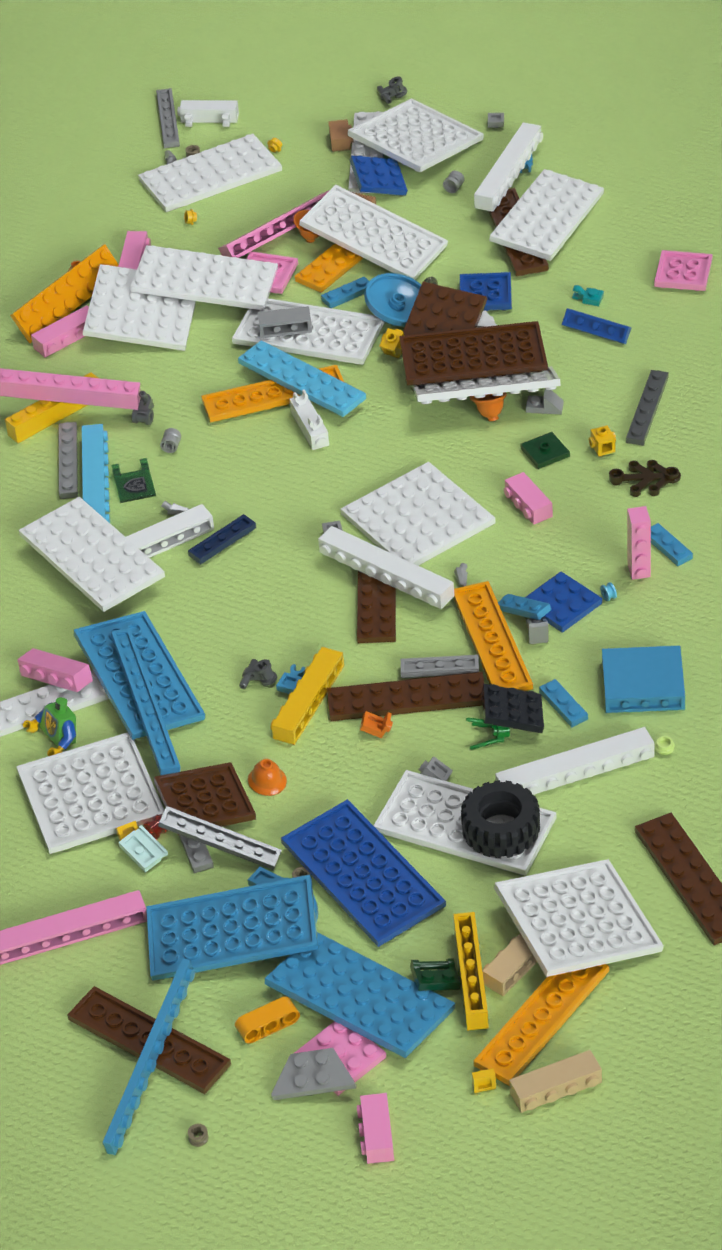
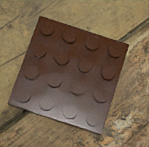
M422 282L403 330L404 335L477 328L487 302V297Z
M231 762L154 777V783L165 808L166 806L221 827L256 820V813Z

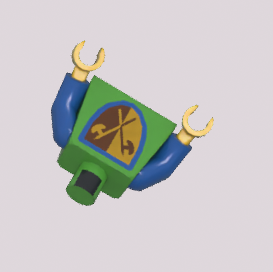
M60 697L56 699V702L48 703L35 716V720H26L23 723V727H29L26 732L35 733L38 730V724L40 723V728L58 747L57 749L50 748L47 752L48 756L62 753L63 749L66 750L69 745L76 743V716L67 706V699Z

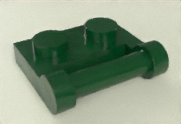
M448 958L446 961L419 962V960H411L410 968L418 991L460 989L461 981L455 968L454 958Z

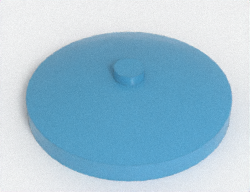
M385 273L372 278L366 287L364 294L366 305L376 317L384 322L405 327L421 284L401 274Z

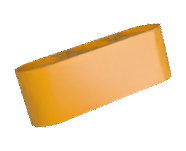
M281 997L240 1016L235 1022V1027L246 1043H253L294 1024L299 1019L300 1013L289 997Z

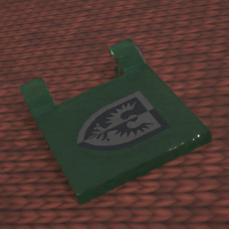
M147 458L140 459L141 470L123 474L120 473L119 464L111 465L120 503L156 496Z

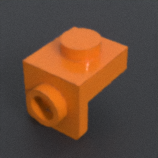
M365 711L360 730L382 739L385 732L391 730L393 721H390L392 713L387 712L386 716L382 718Z

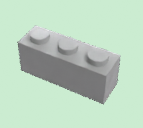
M309 306L258 312L261 338L312 333Z

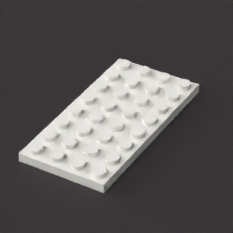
M250 134L195 155H190L181 160H176L167 165H162L153 170L145 171L139 174L138 178L164 211L169 212L282 171V165L254 134Z
M544 169L491 233L489 241L551 261L604 194V188Z
M335 185L299 223L300 226L392 273L405 275L414 280L448 245V240L338 185Z
M146 245L131 284V292L264 311L278 270V264Z
M268 298L264 311L309 306L312 333L261 338L258 312L263 311L248 309L232 337L233 344L253 347L262 340L287 353L363 365L385 322L375 315Z
M550 366L548 370L412 386L417 401L421 402V404H430L432 400L447 402L450 401V398H457V400H465L468 396L483 398L485 394L501 396L503 392H510V394L521 393V390L536 392L539 391L538 388L554 390L556 386H561L557 373Z
M77 497L19 529V535L103 612L165 577V572L81 497Z
M406 770L375 822L374 827L381 834L526 876L557 817L556 812L540 808V832L538 833L537 840L528 850L524 849L523 853L519 855L517 853L513 854V857L509 858L507 856L495 858V856L491 855L487 857L482 852L478 853L473 850V847L466 843V839H464L462 834L461 805L468 793H473V789ZM495 815L486 820L501 824L510 822L515 818L508 815Z

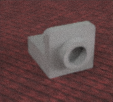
M434 756L429 762L425 760L418 769L422 775L447 781L453 771Z

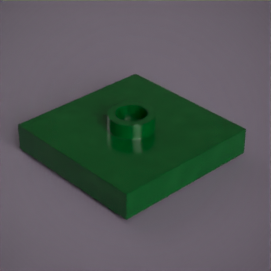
M553 432L520 444L521 450L538 469L570 457V451Z

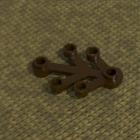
M649 460L647 468L640 465L638 461H630L629 471L641 474H624L621 469H612L609 472V481L613 485H620L622 481H640L630 487V495L633 497L640 496L641 490L654 480L659 481L649 486V495L651 496L659 495L660 489L666 484L676 483L681 479V473L678 468H665L658 464L656 460Z

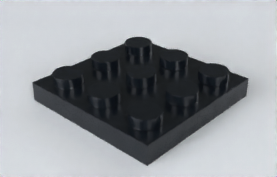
M483 684L482 701L485 724L543 733L544 719L541 694L534 691L528 692L516 688L499 687L495 684Z

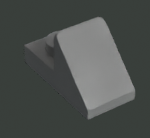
M545 388L544 397L528 396L526 413L562 415L564 400L552 390H546Z
M542 617L540 620L526 619L529 643H547L549 641L547 619L545 617Z

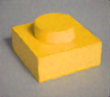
M136 821L115 828L119 840L121 841L132 831L138 829Z
M494 1069L472 1072L474 1093L496 1089Z

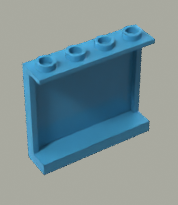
M680 646L602 649L606 713L685 710V688Z

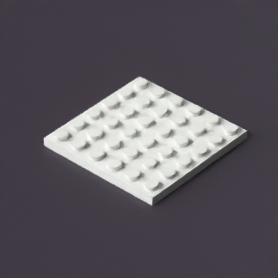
M412 98L348 130L349 137L417 172H422L482 141L484 138L483 133Z
M100 264L83 329V336L185 351L196 301L131 292V284L137 271L136 269Z
M430 462L417 467L340 509L341 515L377 547L418 566L496 523L493 515Z
M128 732L16 766L49 854L117 834L115 828L136 821L139 827L140 825L161 820L164 813V808L141 755Z
M609 859L500 881L494 885V890L546 977L654 954L663 950L664 945Z

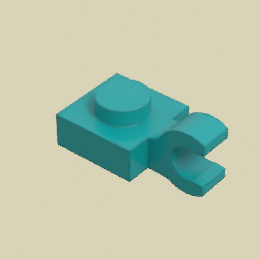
M574 285L572 298L576 300L581 299L584 304L599 307L604 291L594 288H587L585 291L581 286Z

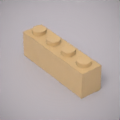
M521 934L513 937L509 945L504 950L499 951L496 958L490 964H486L482 970L484 985L502 996L537 963Z
M591 1050L510 1079V1094L522 1113L527 1110H533L543 1104L552 1103L567 1095L576 1094L578 1091L586 1088L595 1087L602 1083V1069Z

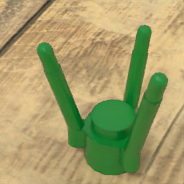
M466 718L467 722H473L472 726L492 728V735L497 737L470 746L471 750L497 742H504V738L510 736V728L485 724L484 719Z

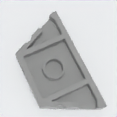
M334 1048L290 1054L271 1094L273 1100L355 1089L356 1084Z

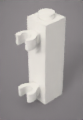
M182 100L180 107L177 109V114L181 118V123H186L185 127H192V123H223V127H229L230 123H237L238 100Z
M302 390L303 394L301 396L294 392V398L289 399L291 414L311 449L315 450L329 446L328 431L323 424L322 418L317 414L310 402L308 394L305 390Z

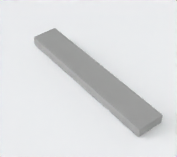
M172 88L156 90L164 148L179 147L180 142Z

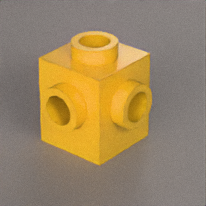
M387 329L379 345L384 354L396 358L400 357L402 352L399 336H405L403 331Z
M608 425L590 430L589 445L591 448H594L598 457L615 452L616 436L613 431L611 432Z

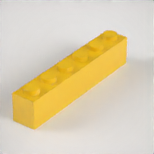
M90 372L89 374H86L85 376H83V377L98 378V377H97L96 375H94L92 372ZM39 400L5 419L8 436L15 442L20 443L87 405Z
M321 647L319 652L314 655L312 663L306 667L303 677L296 684V688L289 694L285 705L281 706L276 719H273L271 722L273 739L293 745L296 744L325 698L327 688H331L344 667L343 652Z
M475 912L453 914L467 1031L488 1029V1010Z

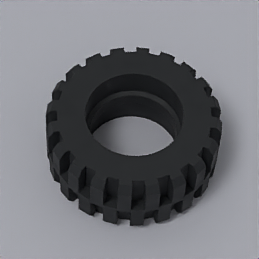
M495 780L494 783H483V786L474 788L473 793H468L461 805V823L463 837L466 839V843L473 847V850L478 853L482 852L487 857L491 855L495 856V858H501V856L509 858L513 857V854L517 853L519 855L523 853L524 849L528 850L537 840L538 833L540 832V808L537 798L529 789H524L518 783L512 784V781L500 782V780ZM495 815H508L515 818L510 822L501 824L486 820Z

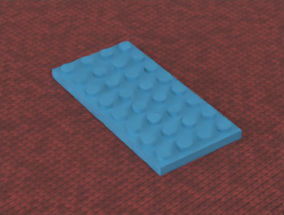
M145 611L74 629L75 639L132 740L144 737L146 733L114 647L111 631L130 628L167 730L205 720L203 709Z
M310 875L146 906L150 976L152 981L174 977L182 958L191 961L196 973L319 949L312 879Z
M318 932L319 949L290 954L265 977V985L404 1058L455 1010V1002L433 991H418L414 981Z

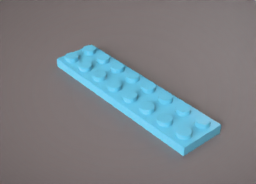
M262 340L238 357L239 364L299 395H302V390H305L309 400L342 417L366 400V393Z

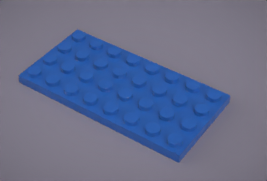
M348 799L281 837V843L378 947L446 907V901Z

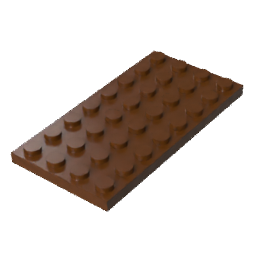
M538 321L399 336L407 386L548 370Z

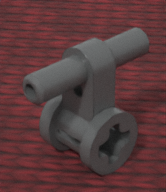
M400 76L394 77L389 81V86L385 88L382 86L377 87L380 98L387 104L392 102L391 97L393 96L400 98L406 95L407 88L403 86L402 78Z
M140 391L138 410H133L132 422H143L146 425H151L154 418L152 410L154 407L153 399L145 391Z
M252 659L242 674L243 678L239 687L246 689L249 681L260 680L262 685L274 683L277 680V674L272 671L270 661L264 659L258 662L256 659Z

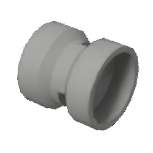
M452 171L443 182L444 189L449 193L457 192L464 183L463 174L459 171Z
M174 428L166 429L160 443L161 449L167 453H174L181 440V433Z

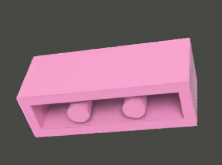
M524 472L505 480V496L512 500L515 507L520 509L524 517L529 519L533 525L553 517L552 502Z
M387 1093L360 1096L361 1105H357L358 1119L363 1118V1123H359L360 1137H365V1141H361L362 1155L367 1156V1164L394 1161Z

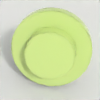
M661 736L655 742V750L659 754H670L675 749L673 740L668 736Z

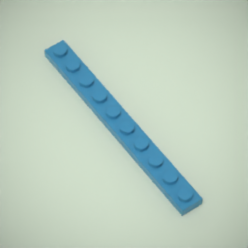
M128 628L111 631L114 647L160 775L180 772L178 758L131 630Z
M182 958L104 1137L103 1145L107 1154L116 1155L118 1148L122 1147L124 1134L132 1124L133 1113L139 1108L142 1092L147 1089L148 1078L156 1068V1060L158 1055L163 1052L164 1041L171 1033L173 1020L177 1018L180 1004L187 996L188 985L194 980L195 970L188 959Z

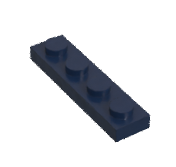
M244 514L189 549V557L201 565L256 529V522Z

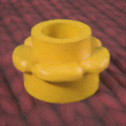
M272 138L267 142L270 151H281L282 142L279 139Z
M193 209L185 211V223L193 225V222L197 221V213Z

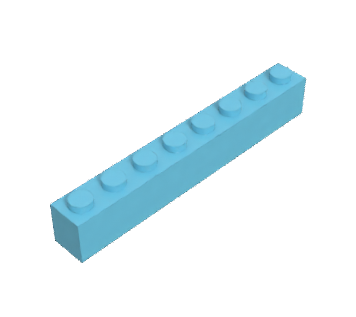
M103 424L82 426L83 500L110 523V515L107 514V512H110L109 501H107L110 500L109 489H106L109 488V478H106V476H109V468L106 466L109 464L108 454H105L109 453L108 442H105L108 441V432L104 431Z

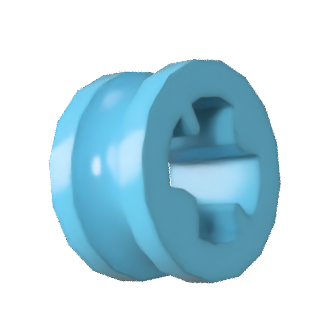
M611 582L607 583L606 586L602 585L600 587L605 601L617 598L616 589Z

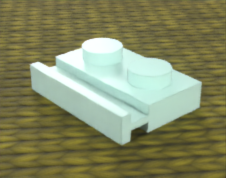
M142 825L139 826V829L132 831L118 842L119 847L145 873L159 863L164 856H168V851Z

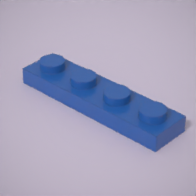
M568 308L562 322L563 326L623 344L627 343L631 331L629 326Z

